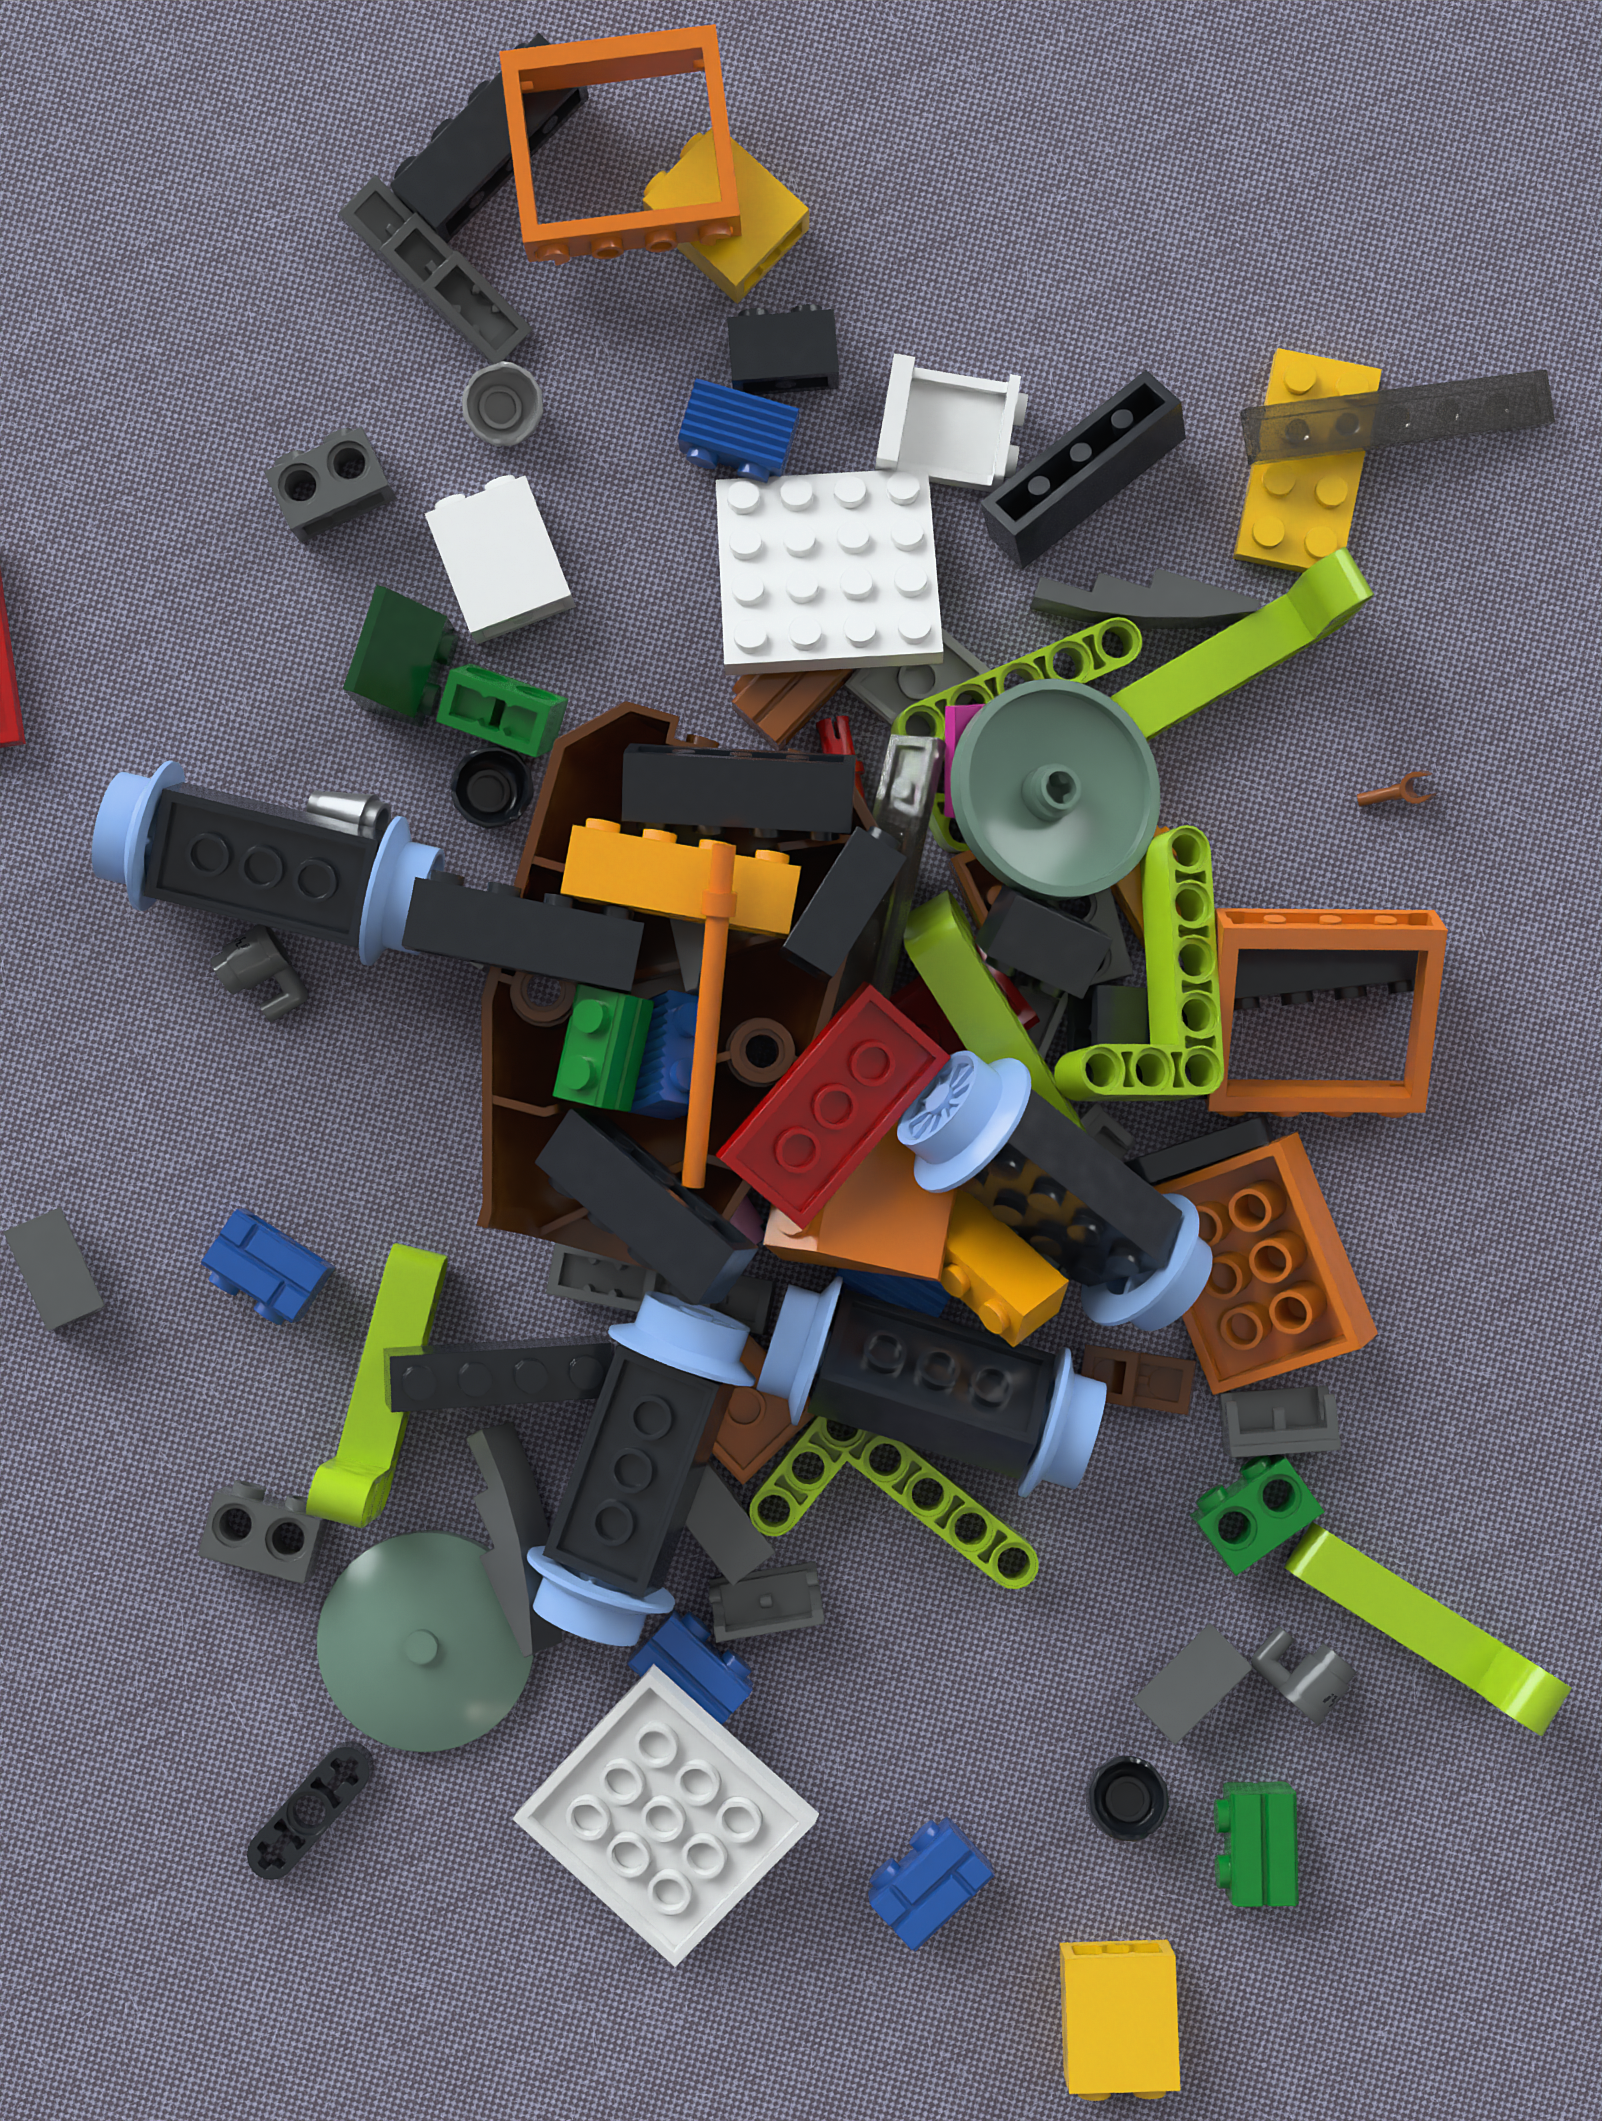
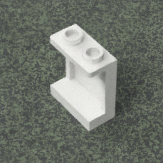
M894 353L875 471L896 470L908 472L928 470L929 482L987 492H994L1003 484L1004 477L1011 478L1014 476L1020 446L1010 445L1013 425L1023 427L1028 394L1018 393L1021 376L1010 374L1008 382H1000L914 367L915 357Z
M513 475L496 478L485 485V491L467 498L463 494L446 497L435 504V510L425 513L468 629L477 644L576 607L526 476L517 479Z

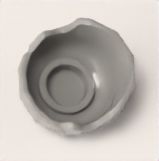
M501 361L478 370L469 379V383L462 395L463 418L477 438L497 447L516 445L525 441L535 432L543 416V392L529 371L511 362Z

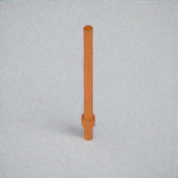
M713 844L709 889H703L701 914L706 915L682 1173V1186L689 1188H703L705 1183L729 917H735L738 894L732 891L736 846L730 844Z

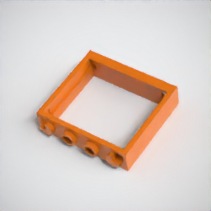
M716 24L499 51L522 240L529 262L554 260L557 266L567 263L570 257L592 254L597 259H612L621 256L624 250L646 248L649 252L658 253L673 250L678 246V243L699 241L703 245L715 246V239L742 236ZM705 71L721 202L547 224L538 223L523 94Z
M1215 908L1224 1076L1219 1088L1213 1093L1207 1094V1099H1204L1208 1111H1215L1220 1115L1229 1117L1242 1116L1246 1112H1270L1280 1117H1294L1299 1115L1300 1112H1323L1328 1116L1338 1118L1349 1117L1354 1112L1378 1113L1389 1118L1404 1117L1407 1113L1426 1112L1448 929L1435 910ZM1239 949L1419 950L1404 1080L1227 1079Z

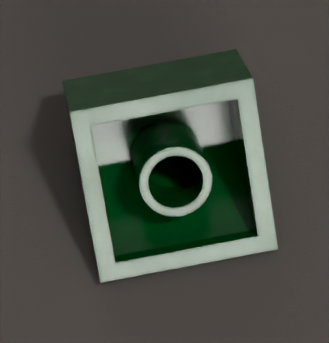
M376 585L343 690L362 710L422 728L426 715L433 717L440 702L442 686L436 683L442 665L449 666L456 652L458 635L453 634L454 627L447 616L391 589Z

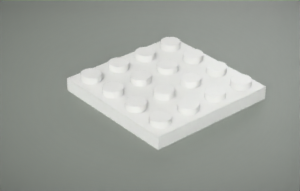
M880 470L769 477L767 483L749 478L716 480L725 676L943 663V641L928 470L907 472Z
M653 1664L520 1807L513 1820L676 1967L815 1824L819 1813Z

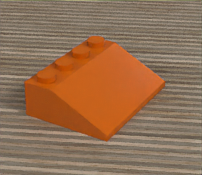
M897 1120L804 1230L771 1203L763 1245L779 1258L786 1261L940 1282L958 1188L942 1193H930L918 1185L914 1177L916 1153L898 1139Z
M1298 1131L1152 1186L1161 1195L1168 1193L1180 1194L1195 1205L1199 1215L1198 1236L1210 1246L1212 1251V1268L1208 1281L1199 1297L1182 1315V1318L1213 1395L1361 1349L1378 1334Z

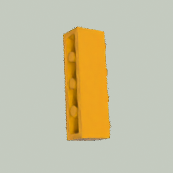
M592 818L587 819L585 827L572 826L560 892L561 896L579 900V902L609 905L644 914L699 924L706 923V915L701 914L703 889H709L712 847L715 843H728L700 839L699 848L676 844V834L654 829H643L642 837L619 833L620 824ZM756 850L755 858L735 855L732 891L738 894L735 917H729L728 929L786 939L790 931L801 866L790 865L789 855L775 851Z
M957 1189L940 1282L950 1295L960 1298L980 1317L988 1330L999 1334L1012 1347H1015L1059 1312L1069 1280L1005 1223L997 1220L986 1206L969 1193Z

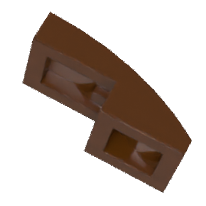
M1085 1344L1081 1376L1106 1383L1105 1403L1189 1415L1197 1361Z

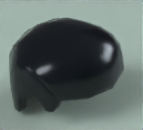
M500 746L481 747L468 753L458 764L450 782L451 798L454 807L467 822L485 829L508 826L515 822L527 810L534 795L531 769L518 753Z
M1134 1756L1110 1758L1094 1769L1085 1788L1086 1810L1093 1824L1103 1834L1116 1840L1135 1842L1146 1839L1148 1835L1153 1834L1161 1827L1169 1809L1167 1784L1151 1763Z

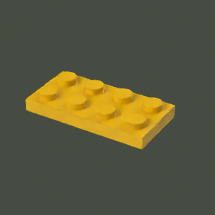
M1281 348L1276 350L1273 357L1233 559L1304 573L1321 559L1347 546L1382 369Z

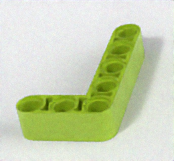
M1343 547L1308 568L1285 595L1109 698L1127 712L1148 742L1334 633L1351 621L1375 594L1347 548Z
M1121 617L1105 620L912 704L897 715L891 727L892 741L933 837L940 848L954 854L970 850L967 843H958L951 837L948 829L951 817L944 816L945 794L932 790L927 781V774L932 765L945 767V706H955L958 695L962 694L970 695L978 704H986L1005 692L1004 680L1007 674L1011 673L1018 674L1025 682L1039 679H1063L1056 674L1053 668V658L1059 652L1069 655L1075 663V674L1070 681L1086 684L1132 662L1141 651V632L1133 622ZM1105 632H1113L1122 640L1123 653L1120 658L1110 657L1103 650L1101 642ZM910 716H921L930 725L931 735L927 743H915L906 734V721Z
M1190 825L1179 826L1153 837L1146 853L1140 860L1150 1044H1099L1063 1055L1055 1066L1054 1078L1061 1094L1070 1100L1179 1101L1213 1093L1223 1081L1224 1059L1211 849L1205 834L1197 827ZM1172 847L1177 853L1178 862L1173 857ZM1175 901L1180 906L1182 913L1181 917L1176 911ZM1179 955L1184 962V972L1179 965ZM1182 1010H1183V1011L1185 1012V1014L1187 1015V1020H1188V1026H1187V1027H1186V1025L1184 1024L1183 1019H1182ZM1086 1063H1089L1093 1070V1083L1087 1078L1085 1071ZM1136 1063L1142 1070V1083L1136 1075ZM1185 1064L1190 1069L1191 1082L1186 1077Z
M949 889L902 916L905 948L967 1051L973 1052L987 1064L1004 1058H1014L1022 1062L1030 1072L1031 1088L1086 1132L1071 1103L1057 1088L1052 1072L977 952L971 925Z
M399 1243L393 1244L384 1269L337 1455L318 1467L307 1499V1515L364 1528L383 1512L392 1486L411 1412L391 1413L385 1403L383 1348L428 1345L447 1271V1255Z
M817 1415L814 1416L757 1487L751 1498L749 1515L754 1527L767 1536L777 1537L786 1534L795 1526L843 1464L848 1461L998 1584L1007 1589H1020L1030 1584L1038 1572L1039 1561L1036 1552L1026 1538L911 1445L858 1428L850 1436L837 1437L828 1430L827 1419ZM883 1443L891 1444L899 1450L900 1460L892 1470L879 1471L870 1464V1453L877 1445ZM813 1452L819 1455L824 1463V1469L821 1474L810 1480L799 1477L794 1472L792 1466L799 1454ZM924 1478H933L942 1486V1494L939 1500L931 1505H921L912 1498L914 1485ZM769 1495H779L788 1502L790 1511L781 1521H768L760 1514L758 1506L761 1500ZM966 1513H976L984 1519V1528L981 1534L970 1540L959 1537L955 1533V1524L958 1518ZM1011 1547L1020 1548L1026 1553L1024 1567L1013 1574L1005 1573L997 1566L1000 1554L1005 1549Z
M1313 1521L1284 1565L1286 1570L1467 1685L1498 1709L1540 1736L1544 1735L1572 1689L1532 1661Z

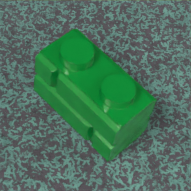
M577 984L572 1006L574 1010L569 1019L553 1096L600 1108L631 1112L655 1001Z
M1283 1781L1223 1783V1799L1214 1800L1216 1833H1224V1854H1216L1217 1888L1225 1889V1894L1231 1904L1237 1907L1299 1905L1297 1798L1295 1790L1289 1783Z

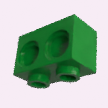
M470 663L450 670L436 722L537 758L553 749L569 699Z
M1280 1454L1270 1457L1262 1455L1252 1458L1239 1470L1243 1477L1226 1489L1222 1484H1219L1205 1492L1195 1502L1198 1509L1189 1515L1226 1568L1235 1576L1325 1512L1287 1458ZM1276 1479L1284 1480L1287 1486L1285 1500L1275 1507L1266 1506L1263 1501L1265 1486ZM1228 1512H1240L1244 1520L1241 1532L1233 1538H1222L1218 1531L1220 1519Z

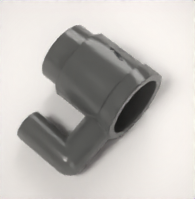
M255 925L250 931L223 946L222 952L210 959L218 978L232 995L245 988L251 990L271 977L275 978L283 991L260 1004L263 1014L271 1023L302 1005L308 999L307 988L292 967L291 959L281 940L269 926Z
M1278 1625L1253 1654L1251 1664L1261 1676L1317 1726H1320L1326 1719L1325 1716L1350 1689L1347 1684L1357 1672L1327 1645L1322 1643L1313 1655L1308 1653L1291 1673L1278 1660L1295 1639Z

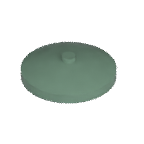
M1063 679L1028 681L1014 686L990 700L973 716L964 729L955 749L951 768L952 806L959 829L968 847L978 861L995 878L1008 887L1031 897L1057 901L1073 900L1107 889L1128 875L1146 853L1157 827L1160 811L1159 776L1153 754L1143 733L1127 712L1116 702L1096 689L1078 682Z
M418 1530L405 1532L387 1538L367 1549L341 1573L332 1586L323 1605L318 1623L317 1655L319 1667L327 1691L335 1705L356 1728L367 1736L390 1747L405 1751L436 1752L449 1750L476 1740L490 1731L509 1713L517 1702L530 1676L535 1654L524 1658L479 1557L491 1550L487 1546L464 1535L449 1531Z

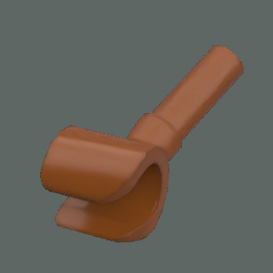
M1427 770L1414 771L1406 774L1401 783L1357 794L1359 807L1393 799L1394 801L1405 799L1412 804L1432 800L1437 793L1421 797L1413 790V783L1417 777L1432 775V772Z

